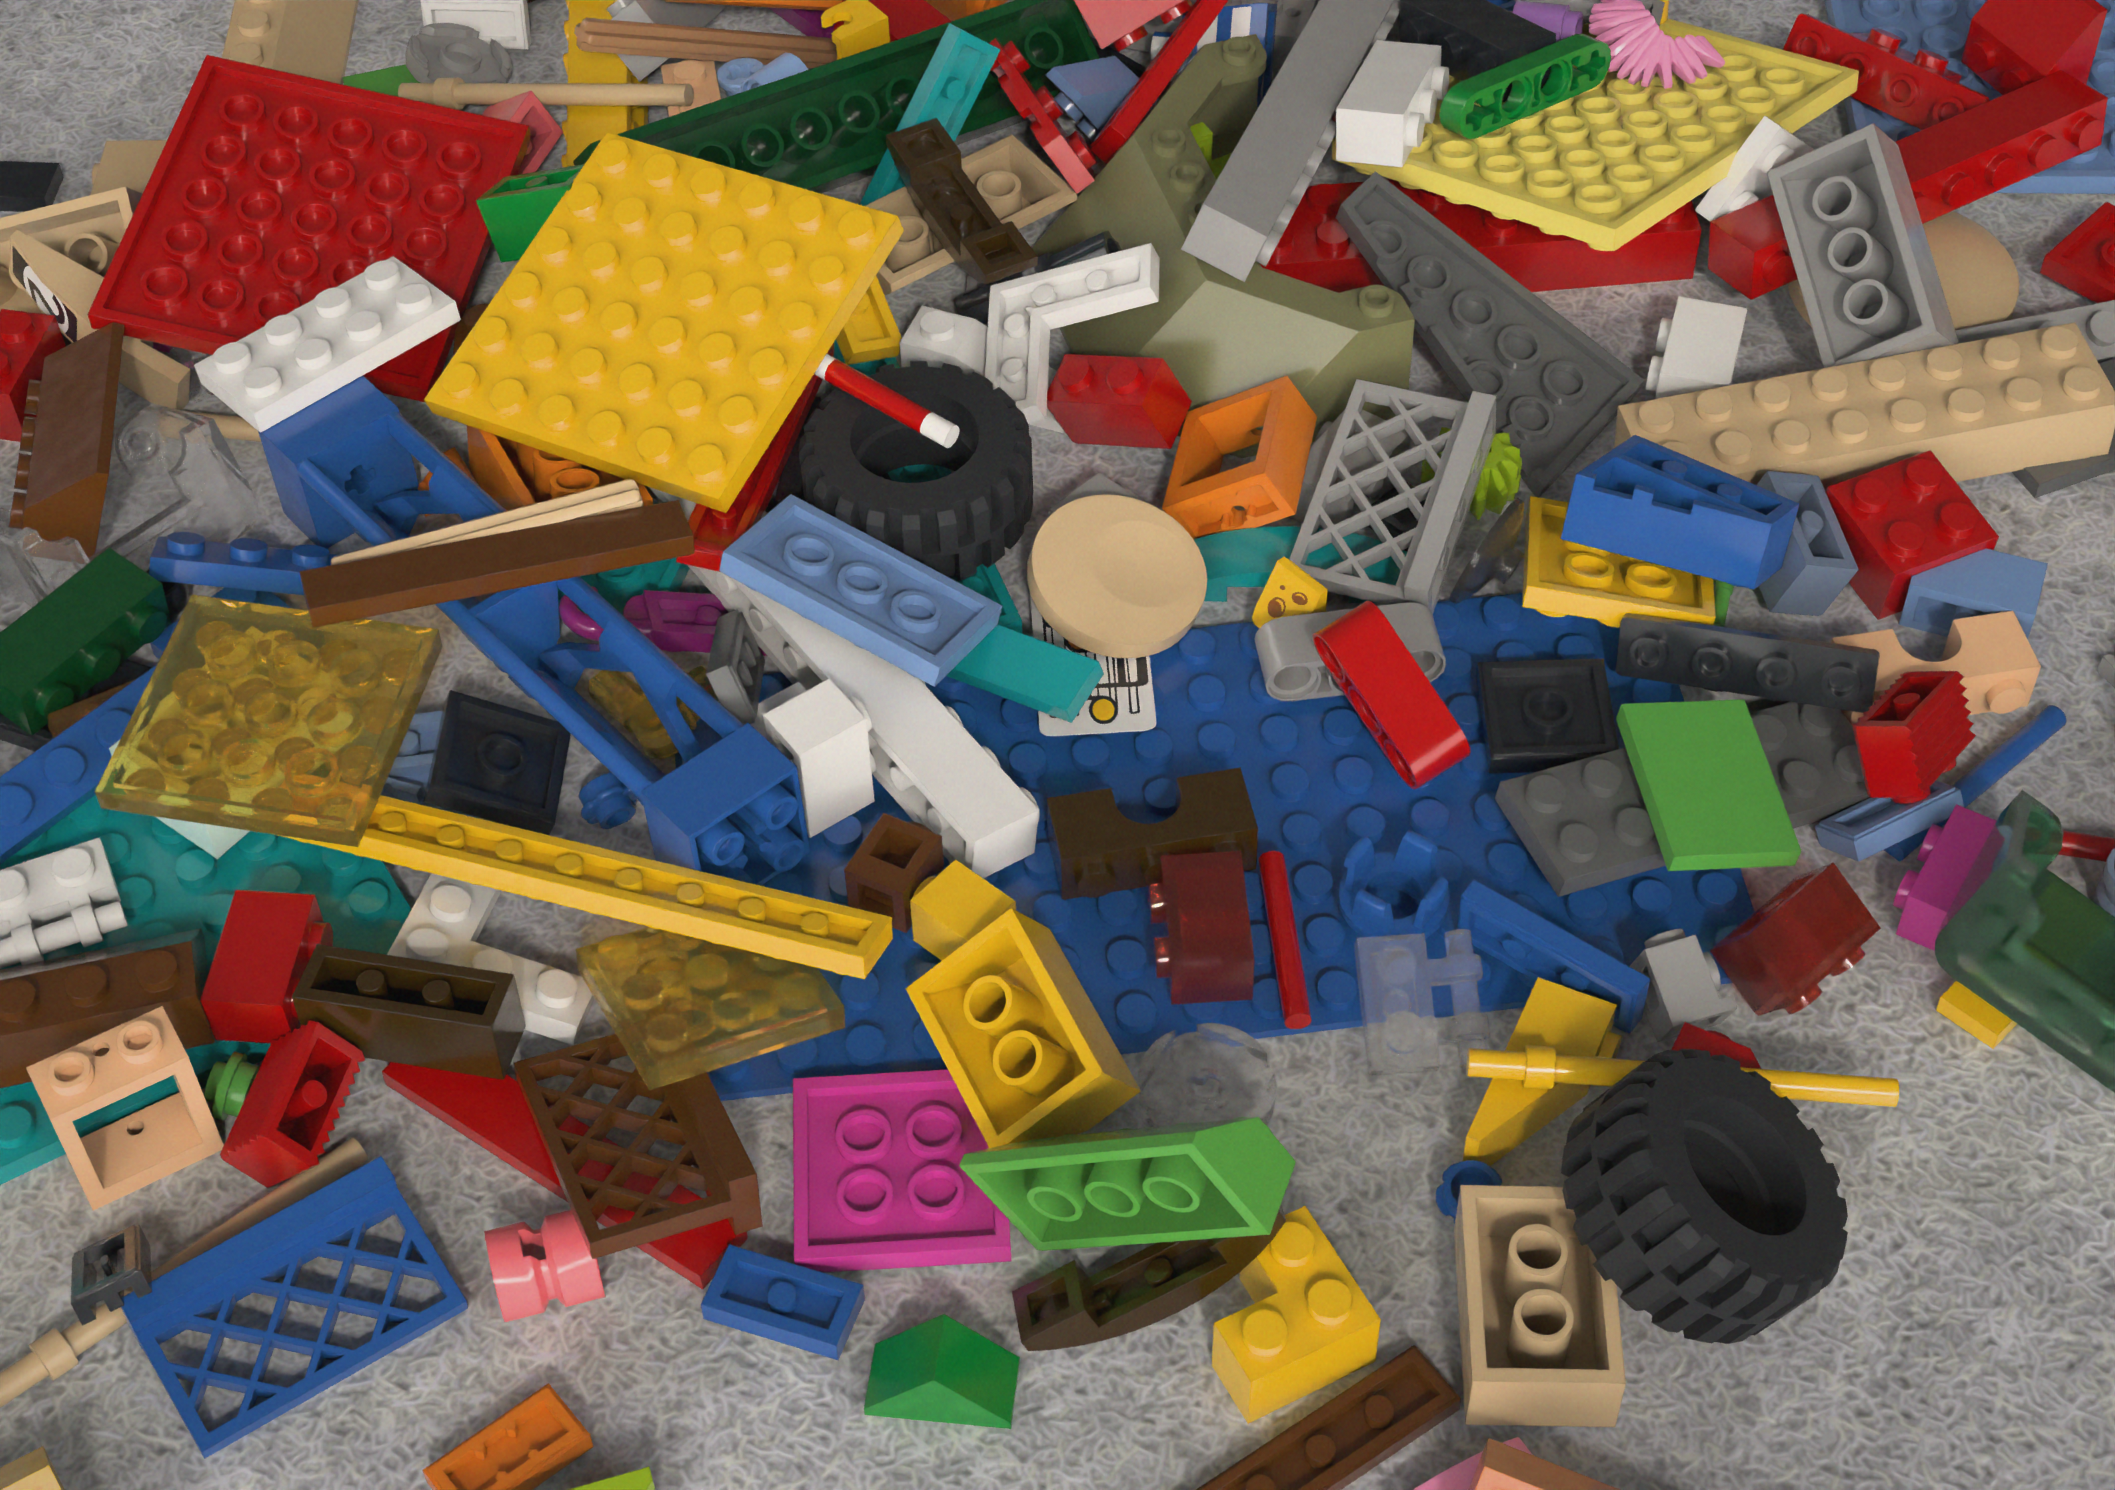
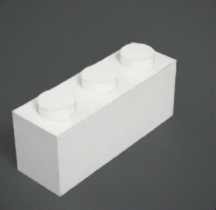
M1376 40L1336 108V161L1403 167L1413 147H1420L1424 126L1426 123H1433L1438 100L1443 101L1448 91L1449 68L1441 66V46Z

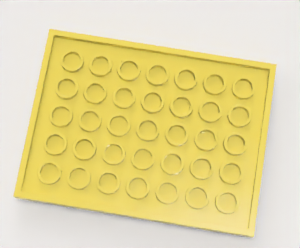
M1668 19L1659 26L1665 35L1671 36L1674 40L1678 36L1681 38H1685L1686 35H1693L1694 37L1698 35L1704 36L1725 60V65L1721 68L1704 65L1708 73L1707 77L1700 79L1695 76V82L1688 84L1672 72V88L1664 89L1658 73H1655L1647 88L1641 87L1642 79L1632 85L1628 83L1630 75L1620 80L1617 78L1619 71H1608L1601 83L1593 89L1475 139H1468L1443 127L1440 122L1442 100H1438L1433 123L1425 124L1420 147H1413L1403 167L1337 162L1352 166L1355 171L1361 174L1372 175L1376 171L1383 177L1399 181V184L1404 188L1423 189L1444 196L1448 202L1454 204H1470L1491 211L1493 216L1500 219H1516L1537 226L1540 231L1549 235H1565L1587 242L1588 246L1595 250L1615 251L1726 178L1736 153L1764 115L1790 133H1794L1856 92L1859 71ZM1591 23L1583 24L1582 34L1596 38L1597 35L1589 33V24ZM1449 75L1448 91L1461 81ZM1336 137L1332 140V160L1336 161Z

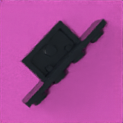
M1626 613L1620 623L1616 672L1621 676L1698 687L1715 692H1731L1763 697L1773 701H1789L1863 713L1869 711L1868 707L1873 706L1880 653L1875 649Z

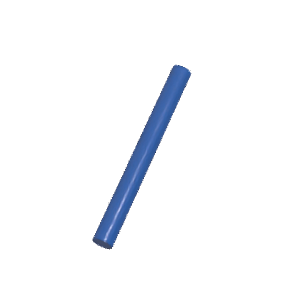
M2047 706L1951 785L1961 790L1964 808L2065 726L2067 719L2064 712L2057 706ZM1945 819L1935 825L1943 827L1947 823L1948 819ZM1930 827L1884 849V851L1899 862L1923 844Z

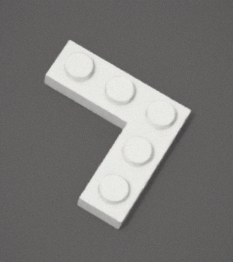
M1149 243L990 286L985 377L993 383V390L1000 387L1016 402V407L1024 413L1028 424L1046 420L1051 329L1159 302L1160 258L1153 245Z
M431 873L387 955L514 974L526 1025L524 1030L574 1045L595 999L598 982L477 943L476 940L502 890L474 885L469 882Z

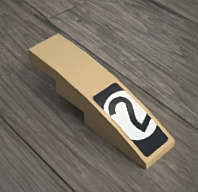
M16 229L10 236V272L42 314L56 316L61 332L72 343L97 331V329L91 328L87 314L104 277ZM123 336L119 382L165 412L168 410L182 411L189 403L191 369L153 349V342Z

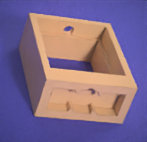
M163 1006L26 1067L93 1211L221 1151L224 1146L189 1057ZM99 1049H109V1052L104 1056H95ZM173 1075L179 1093L84 1137H79L72 1121Z

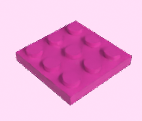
M949 1070L793 1078L794 1263L796 1265L825 1273L1012 1262L1009 1219L959 1166L964 1154L988 1149L989 1146Z

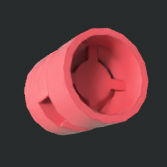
M572 1210L545 1216L541 1228L533 1230L523 1221L484 1231L491 1271L504 1322L544 1313L549 1301L556 1298L565 1307L605 1297L597 1258H591Z

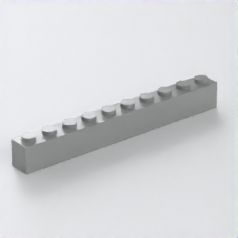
M1319 0L1204 201L1181 250L1245 282L1255 261L1267 266L1336 134L1337 106L1376 40L1385 41L1401 11V0Z

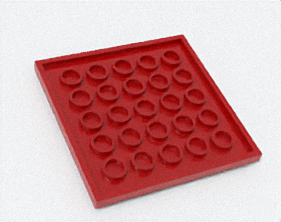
M206 55L87 314L91 328L99 330L112 322L125 325L124 336L213 355L221 346L237 342L264 327L272 318L290 313L315 299L320 292L337 287L363 273L371 264L387 260L392 256L455 300L461 318L492 242L476 200L504 177L518 174L531 141L529 125ZM459 322L363 376L384 394L425 402L424 398L441 375Z

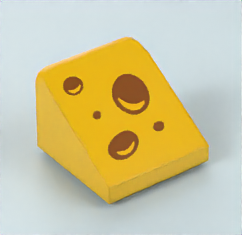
M1282 557L1276 562L1254 608L1252 622L1260 629L1262 625L1273 619L1326 612L1328 589L1290 559Z

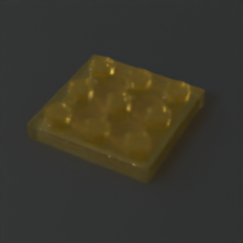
M650 927L623 935H613L600 942L575 949L579 973L649 1090L846 1028L844 1005L816 967L775 959L771 956L722 944H714L706 940Z

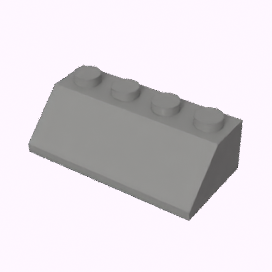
M1873 123L1767 172L1824 368L1959 344L1899 146Z

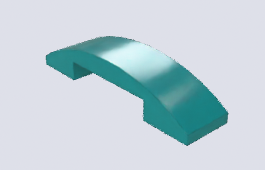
M1301 527L1246 528L1194 539L1203 557L1207 573V590L1204 601L1227 602V587H1265L1276 562L1282 557L1290 558ZM1318 528L1317 532L1322 531L1323 528ZM1355 533L1343 537L1354 556L1382 544L1380 540ZM1330 543L1309 553L1305 565L1326 570L1344 560L1333 543ZM1403 550L1402 552L1406 556L1407 551ZM1391 556L1363 569L1370 580L1395 586L1401 572ZM1348 596L1349 603H1364L1368 601Z

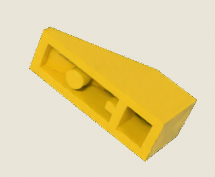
M1538 977L1505 1051L1524 1052L1525 1045L1555 1047L1556 1054L1616 1058L1622 1040L1621 1035L1611 1032L1617 1005ZM1492 1078L1466 1135L1463 1161L1475 1160L1491 1166L1585 1097L1591 1085L1554 1083L1551 1090L1523 1088L1522 1080Z

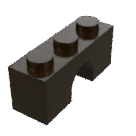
M1241 767L1177 777L1176 812L1168 819L1152 824L1134 822L1122 815L1115 804L1112 788L1046 798L1048 842L1062 900L1079 897L1096 898L1110 892L1147 886L1164 887L1178 881L1209 876L1226 877L1241 871L1256 869L1258 826Z

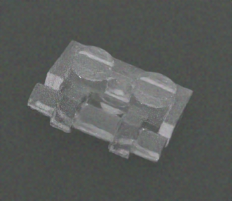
M1457 929L1444 933L1447 957L1443 959H1428L1425 933L1361 937L1356 939L1354 950L1369 1077L1437 1072L1440 1067L1439 1045H1458L1461 1068H1466L1468 1048L1485 1049L1484 1040L1489 1039L1491 1035L1488 1015L1481 1013L1477 981L1483 978L1481 956L1473 954L1470 930ZM1450 985L1454 1016L1435 1019L1431 986Z

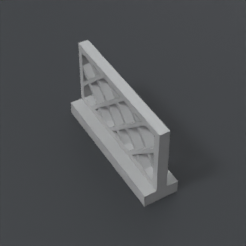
M1356 379L1289 559L1330 592L1386 605L1406 602L1420 603L1426 605L1433 615L1496 433V396L1472 391L1468 403ZM1370 402L1390 407L1396 416L1369 428L1360 414L1364 403ZM1432 416L1454 420L1449 432L1427 441L1416 425ZM1356 429L1358 434L1353 436L1354 430ZM1405 429L1416 447L1389 458L1378 441ZM1368 447L1379 464L1351 476L1343 464L1344 457ZM1443 451L1442 456H1441V459H1440V458L1438 457L1437 453ZM1426 459L1435 472L1434 479L1410 489L1399 471ZM1338 476L1341 481L1335 484ZM1388 477L1399 495L1372 507L1361 489ZM1350 494L1361 512L1337 524H1333L1325 512L1327 504ZM1426 499L1424 507H1422L1420 501ZM1409 507L1418 521L1417 527L1393 538L1381 520ZM1319 525H1321L1323 530L1317 532ZM1371 525L1382 544L1354 556L1343 537ZM1330 543H1333L1344 560L1326 570L1305 565L1309 553ZM1409 548L1407 555L1405 556L1402 551ZM1391 556L1401 570L1395 586L1370 580L1363 569Z

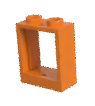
M1288 376L1187 412L1162 509L1180 523L1193 540L1226 531L1257 528L1296 514L1317 416ZM1263 426V430L1256 429L1258 427ZM1259 443L1255 461L1220 473L1224 455ZM1234 506H1242L1245 510H1237Z

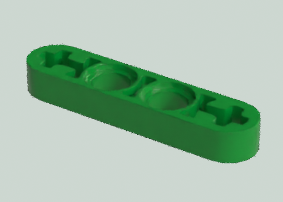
M1582 33L1575 34L1461 81L1451 87L1441 103L1440 122L1445 129L1468 139L1481 137L1599 85L1610 67L1611 50L1608 44ZM1551 66L1549 78L1546 84L1541 89V83L1545 75V72ZM1512 82L1511 93L1507 101L1502 105L1506 88Z

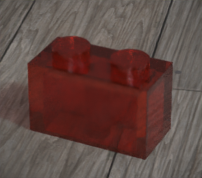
M1241 851L1161 856L1160 883H1148V900L1151 924L1163 923L1164 937H1154L1153 941L1156 978H1169L1171 1005L1253 1000L1254 952Z
M1833 862L1796 876L1716 944L1710 952L1755 1014L1760 1016L1782 1008L1788 1014H1794L1807 1007L1822 994L1823 991L1818 983L1827 975L1837 976L1857 964L1866 954L1861 946L1878 932L1881 927Z

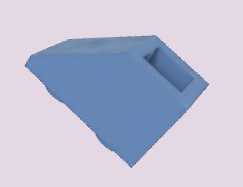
M1116 56L1053 67L1046 74L1048 79L1060 91L1054 98L1073 121L1077 122L1081 117L1084 118L1077 127L1092 142L1139 80Z

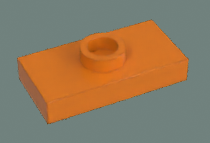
M548 1383L423 1469V1473L432 1490H533L594 1446L589 1432Z

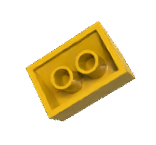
M1010 908L905 988L989 1148L1029 1139L1059 1137L1065 1134L1077 1135L1087 1132L1141 1092L1051 930L1013 908Z

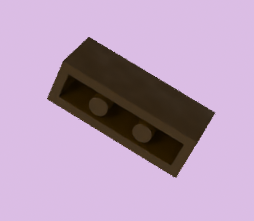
M320 944L316 945L292 996L300 1025H307L309 1020L319 1022L363 1051L364 1058L504 1080L526 1027L514 974Z

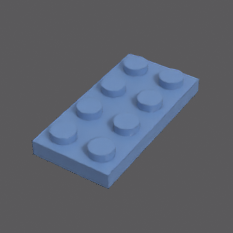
M792 494L723 551L719 570L748 588L767 596L802 617L819 624L852 642L854 645L873 653L906 671L911 676L919 678L934 687L997 626L1002 605Z

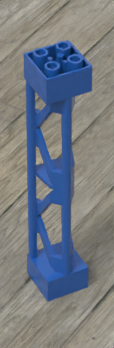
M364 376L355 379L261 433L258 431L284 514L315 545L326 549L354 533L372 546L409 537L419 514H459L463 522L507 511L401 416L399 408ZM411 454L433 473L429 481V490L418 491L419 482ZM580 576L497 592L482 602L476 597L435 604L457 625L465 637L480 652L493 661L500 671L507 673L508 678L529 698L536 700L634 794L644 806L655 861L761 886L777 874L792 869L801 858L810 853L797 766L749 723L744 725ZM558 588L604 629L599 637V644L575 642L557 644L560 638ZM597 669L633 673L680 753L683 764L665 775L575 690L583 670ZM676 696L723 739L703 751L677 707Z

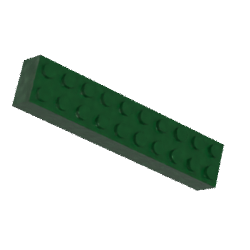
M1014 0L949 22L988 43L996 37L1003 46L1012 40L1031 66L1023 73L1035 91L1045 85L1054 98L1060 91L1046 76L1053 67L1099 59L1081 12L1074 0ZM949 23L617 135L822 194L875 174L888 148L886 135L896 131ZM990 70L955 140L956 145L1029 120L1028 117L1023 119L1001 87L998 76L994 71ZM601 140L590 143L573 161L574 166L585 164Z

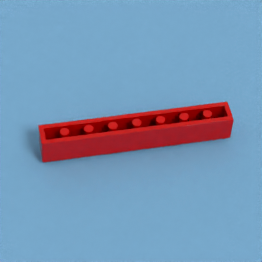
M2060 70L1896 141L1895 143L1899 146L1922 224L2100 146L2104 132L2108 97ZM1770 195L1710 221L1708 269L1750 300L1798 280L1774 195Z

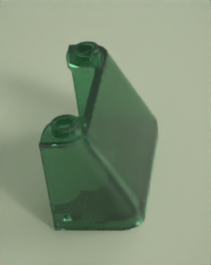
M2021 790L2001 812L1938 928L1935 940V956L1939 965L1951 977L2115 1093V917L2047 869L2056 859L2062 848L2064 830L2060 819L2048 807L2024 790Z

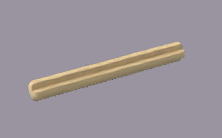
M625 479L337 555L331 559V565L643 507V502L636 482L633 479Z

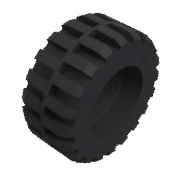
M910 361V367L895 368L894 364L877 367L875 374L868 376L959 426V436L956 442L949 448L938 444L843 390L839 391L835 388L820 402V409L816 408L808 418L804 426V435L800 439L799 459L805 502L949 578L956 576L958 581L974 576L977 573V567L982 564L989 568L1005 555V547L1011 549L1024 533V525L1030 520L1033 510L1032 438L1029 436V424L1024 413L1016 407V402L1000 387L993 390V383L976 372L968 376L963 374V370L959 366L943 363L941 368L928 367L927 361ZM911 465H935L955 471L945 477L920 483L896 482L880 477L894 469Z
M1666 1050L1654 1054L1583 1108V1112L1574 1119L1568 1130L1566 1145L1563 1149L1561 1174L1567 1176L1568 1179L1564 1181L1562 1191L1566 1209L1574 1210L1577 1220L1574 1223L1573 1229L1581 1246L1588 1244L1597 1259L1593 1263L1594 1267L1605 1281L1612 1279L1623 1291L1620 1296L1623 1301L1635 1311L1645 1310L1652 1315L1651 1323L1667 1332L1678 1333L1683 1330L1684 1338L1706 1343L1731 1344L1744 1341L1751 1335L1755 1336L1818 1294L1821 1289L1831 1283L1838 1272L1840 1260L1843 1259L1848 1232L1843 1227L1846 1225L1848 1213L1845 1198L1839 1197L1837 1193L1840 1179L1833 1163L1826 1162L1820 1150L1824 1144L1813 1128L1808 1130L1798 1118L1797 1114L1800 1110L1787 1096L1780 1098L1770 1089L1771 1082L1758 1072H1745L1740 1069L1739 1061L1725 1055L1710 1056L1709 1051Z

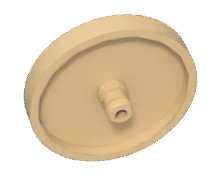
M1120 495L1087 496L1058 508L1040 527L1027 563L1029 591L1034 604L1045 621L1057 633L1076 646L1092 653L1113 658L1146 657L1162 652L1176 644L1191 629L1202 607L1207 590V573L1203 557L1197 544L1185 528L1163 510L1144 501Z

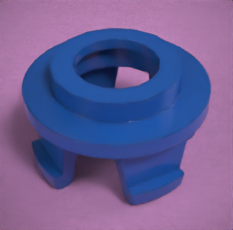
M1409 830L1402 838L1398 851L1374 853L1371 840L1363 837L1357 841L1345 857L1343 866L1348 869L1341 880L1338 896L1341 914L1348 925L1361 936L1386 945L1416 943L1436 932L1447 916L1450 899L1449 883L1436 869L1435 855L1438 852L1437 845L1425 836ZM1386 889H1397L1406 892L1417 904V911L1411 916L1393 919L1391 904L1374 895Z

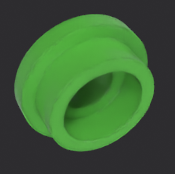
M235 1051L227 1063L217 1061L214 1064L204 1091L206 1101L213 1103V1118L224 1121L228 1115L238 1116L260 1068L259 1065L247 1062L246 1054Z

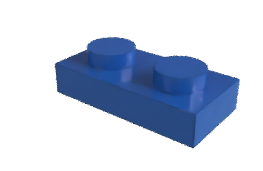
M729 1244L702 1300L701 1309L703 1319L839 1360L865 1301L863 1284Z

